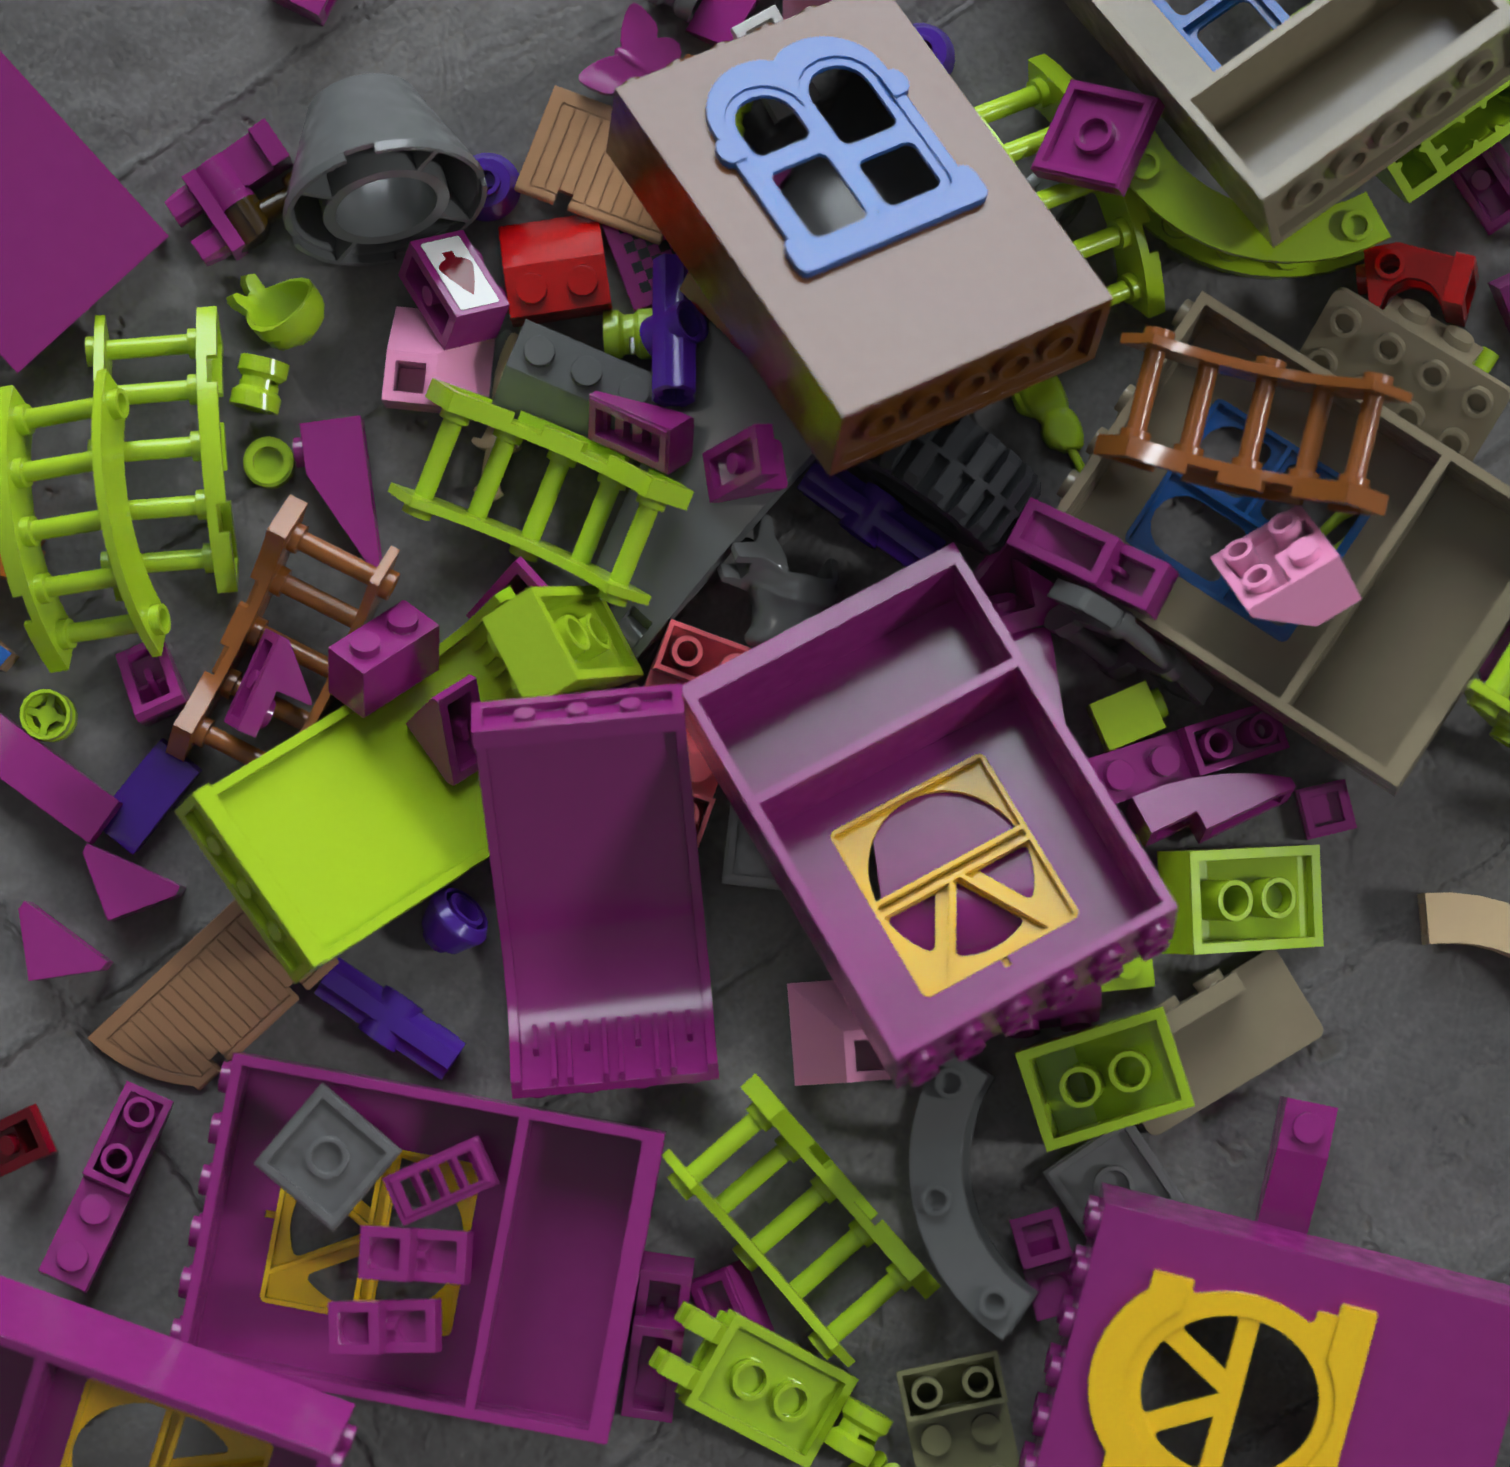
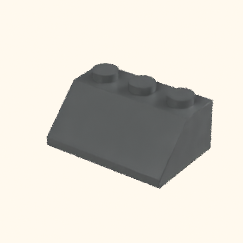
M527 319L506 363L492 401L494 405L515 412V419L518 418L522 410L587 438L589 396L595 391L659 406V404L652 401L651 372ZM611 415L610 429L615 430V416ZM630 423V434H632V427H633V424H631V423ZM630 458L628 463L633 465L635 460Z

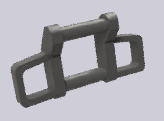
M1057 578L1047 594V597L1058 603L1045 617L1044 626L1047 630L1058 637L1066 638L1095 660L1098 663L1099 670L1112 679L1119 680L1139 669L1149 673L1172 695L1199 706H1204L1214 688L1189 663L1188 657L1175 647L1159 642L1135 623L1134 614L1121 604L1102 598L1088 589ZM1088 629L1114 639L1123 638L1125 641L1109 647Z

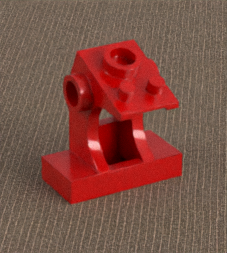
M1401 242L1374 246L1364 250L1365 264L1355 265L1358 295L1368 294L1369 302L1384 310L1389 301L1398 293L1408 289L1423 290L1432 294L1439 302L1445 322L1462 327L1466 326L1479 282L1476 256L1457 251L1455 256ZM1389 270H1397L1391 274L1386 273Z

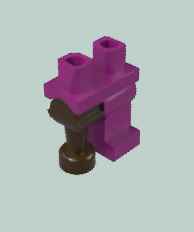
M265 118L248 129L249 133L222 152L212 156L198 168L192 169L183 175L182 179L185 185L175 191L164 202L181 228L203 213L212 224V228L191 241L207 267L226 259L230 255H233L235 260L238 261L249 254V250L262 244L268 238L270 225L283 215V207L292 171L282 177V183L285 188L262 200H259L254 191L294 166L289 153Z

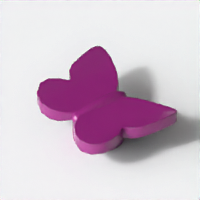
M632 3L625 12L621 27L620 47L615 49V55L605 57L589 65L579 74V82L584 87L599 94L612 96L614 95L615 88L626 80L636 76H646L665 68L674 60L681 59L680 44L673 38H658L656 22L641 5Z

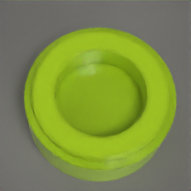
M261 437L253 441L244 453V471L248 478L261 488H279L291 479L295 471L296 463L292 450L284 441L278 438Z

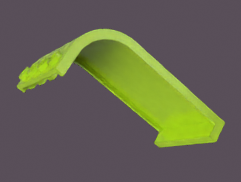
M510 586L495 594L465 624L439 643L438 671L365 718H362L348 706H342L216 784L210 786L208 783L193 792L174 811L294 984L490 858L479 771L455 786L447 783L406 723L432 697L469 674L477 679L481 702L518 699L511 687L512 676L503 659L499 658L492 651L487 640L488 630L482 620L484 616L516 597Z

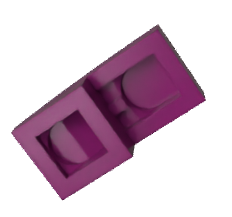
M1059 1206L1009 1220L1024 1279L1039 1291L1032 1302L1037 1323L1056 1318L1063 1293L1072 1295L1074 1286H1071L1072 1275L1069 1274L1073 1254Z
M362 1225L358 1278L400 1282L420 1281L461 1285L471 1284L474 1231Z
M441 1298L328 1302L329 1355L441 1352Z

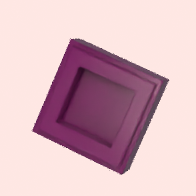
M1345 779L1293 791L1305 840L1357 828Z

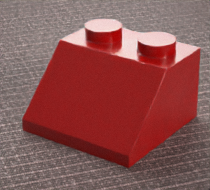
M580 215L498 227L503 273L513 328L523 326L526 319L541 324L601 315L603 310H613L599 222Z

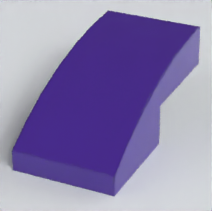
M164 738L154 746L114 795L123 805L103 830L132 855L143 847L166 814L177 806L203 771L188 757L183 762L166 753L168 741Z

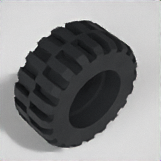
M968 416L959 418L856 464L857 469L864 475L872 479L876 485L892 495L905 507L911 509L919 517L931 523L948 536L955 538L963 545L986 555L1001 551L1029 498L1032 497L1037 500L1041 495L1040 478L1033 473L1028 464L1021 461L1017 454L1004 446L1000 440L985 431Z

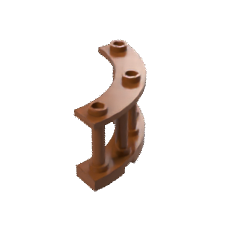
M1145 326L1144 333H1122L1120 343L1143 351L1144 356L1127 427H1121L1119 434H1098L1093 451L1094 455L1150 473L1154 472L1155 467L1181 474V481L1242 496L1302 507L1304 500L1328 503L1327 510L1385 516L1389 496L1369 489L1370 480L1366 479V474L1383 402L1411 404L1413 393L1393 386V377L1370 371L1363 372L1362 378L1309 373L1286 369V362L1266 356H1256L1255 362L1247 361L1174 340L1175 332L1155 326ZM1164 359L1197 368L1180 443H1174L1173 448L1150 442L1151 434L1147 432ZM1217 374L1255 382L1238 457H1232L1231 463L1203 457L1204 450L1200 448ZM1276 387L1313 394L1296 466L1289 469L1288 475L1262 470L1263 464L1258 462ZM1333 398L1362 400L1345 474H1339L1338 481L1320 479V474L1316 473Z
M290 494L266 531L262 547L250 575L256 581L246 603L243 601L238 603L220 641L224 648L211 671L213 674L204 671L193 693L173 724L166 753L184 762L194 744L200 748L206 744L245 765L267 753L214 726L216 721L210 718L221 697L228 700L232 696L235 697L243 679V672L237 670V667L248 646L250 645L254 648L258 646L265 628L289 639L299 665L327 679L311 712L275 695L273 700H275L276 706L273 717L300 730V732L326 717L336 698L328 692V656L269 627V620L263 618L272 595L280 597L281 594H284L349 627L350 631L348 634L371 621L381 599L387 601L392 595L401 573L393 570L400 550L390 546L382 561L376 567L309 533V527L302 524L308 503ZM299 550L366 584L367 588L359 609L292 576L293 570L285 566L290 553L296 554Z

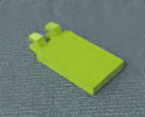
M683 1301L673 1319L683 1324L682 1326L703 1337V1341L690 1363L658 1346L648 1365L656 1369L659 1374L678 1384L674 1391L680 1394L678 1399L686 1406L803 1467H810L859 1379L846 1370L730 1308L727 1312L720 1309L716 1318H714L705 1311Z

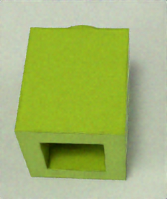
M1146 680L1091 703L1086 707L1105 753L1162 731L1166 728L1162 718L1169 716V711L1158 688L1150 690Z

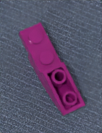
M1253 705L1094 756L1087 760L1114 804H1118L1162 785L1205 776L1287 749L1290 746L1282 723Z
M129 1081L126 1082L83 1170V1178L38 1269L39 1274L87 1294L107 1250L110 1251L167 1123L174 1101Z

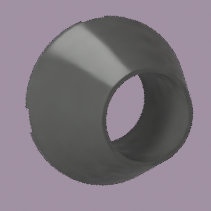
M360 74L344 78L327 86L310 102L283 207V220L285 229L292 236L294 246L314 259L345 266L388 264L397 262L395 253L406 251L410 241L459 230L464 231L477 218L485 204L487 183L479 162L408 81L391 74Z

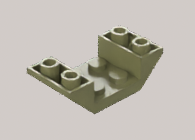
M997 1350L895 1371L915 1467H1018L1019 1456Z

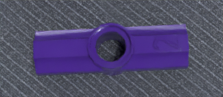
M667 253L653 259L652 316L644 319L641 323L640 337L645 349L652 356V401L663 407H685L695 402L696 344L706 339L709 329L705 315L701 314L695 305L679 290L688 274V270L677 254Z
M817 459L797 487V490L803 496H806L817 506L839 519L838 524L849 534L872 549L879 548L905 568L942 549L946 544V541L940 538L938 534L904 512V506L894 497L871 482L865 484L846 469L829 476Z
M338 957L339 963L324 976L314 994L340 1013H344L357 1022V1027L366 1035L392 1052L398 1050L442 1080L467 1043L441 1024H437L422 1013L424 1010L409 998L387 984L383 987Z

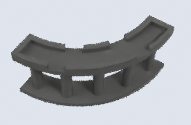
M954 1057L938 1066L939 1072L925 1082L919 1097L909 1148V1179L912 1202L920 1233L929 1255L943 1280L960 1303L982 1325L1003 1340L1007 1334H1012L1039 1291L1026 1282L1008 1264L991 1241L980 1218L974 1195L970 1171L971 1144L980 1109L996 1077L970 1059L958 1061Z

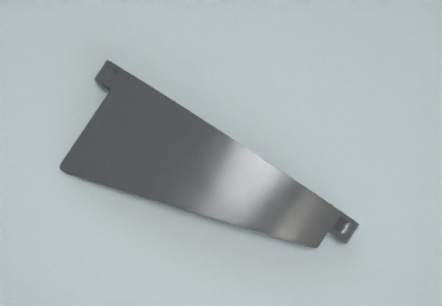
M858 74L849 79L825 117L826 122L836 136L845 144L856 143L895 125L894 119L874 91ZM908 145L860 164L861 171L881 199L888 205H898L939 186L938 180L918 152ZM817 157L796 166L781 191L808 232L816 237L825 236L858 222L866 216L864 210L830 162L823 157ZM1034 173L1026 178L1035 192L1061 183L1039 178ZM1082 196L1049 209L1062 229L1066 228L1079 214L1085 203V197ZM712 322L708 326L709 330L706 339L700 342L696 349L695 402L685 407H667L694 418L692 458L688 463L670 474L659 471L693 490L694 494L687 511L670 505L666 506L664 512L659 511L630 581V584L652 596L648 606L628 600L626 607L616 606L612 611L641 669L654 660L670 619H675L678 613L717 571L719 564H722L732 553L730 548L734 542H741L768 510L816 459V456L747 356L733 346L729 338ZM753 424H772L774 438L780 440L782 444L788 482L787 488L781 491L721 503H709L702 453ZM641 463L639 466V468L645 472H647L649 468H652L643 463ZM630 488L597 561L599 567L611 573L639 506V503L635 501L638 493Z

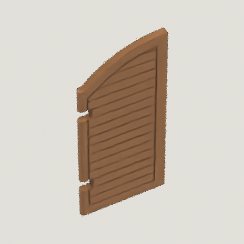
M555 85L514 190L554 205L558 192L572 197L568 205L569 212L660 245L663 240L662 232L606 153L612 106Z
M234 899L99 1025L87 1039L115 1061L135 1072L156 1080L194 1086L197 1090H201L221 1072L220 1066L212 1059L218 1052L224 1055L228 1061H232L233 1053L243 1052L299 1000V997L290 988L294 982L239 903ZM334 958L299 982L307 990H310L339 963L338 959Z

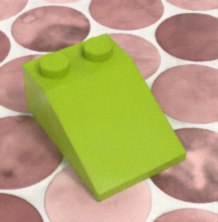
M530 587L482 618L488 630V643L492 651L499 658L503 659L512 676L511 687L518 699L604 691L637 680L645 675L607 602L597 596L599 591L597 587Z
M1320 844L1157 851L1158 875L1178 906L1173 938L1168 941L1170 946L1161 954L1200 955L1324 946Z
M1163 1006L1023 1047L1015 1053L1047 1152L1195 1106Z

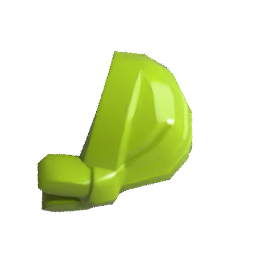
M256 274L243 275L240 279V286L246 296L235 293L226 297L227 304L233 310L245 316L247 323L261 340L266 341L272 348L281 351L304 345L310 341L324 319L325 303L321 294L310 279L302 277L288 279L265 288Z

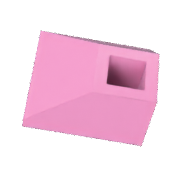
M396 306L386 352L382 402L386 408L440 413L441 407L425 397L432 378L489 397L496 338L444 350L419 308Z
M1294 506L1288 511L1277 514L1268 523L1243 538L1232 541L1223 550L1210 557L1216 569L1252 618L1317 627L1362 600L1339 554L1303 507Z
M834 980L787 983L795 1086L891 1080Z

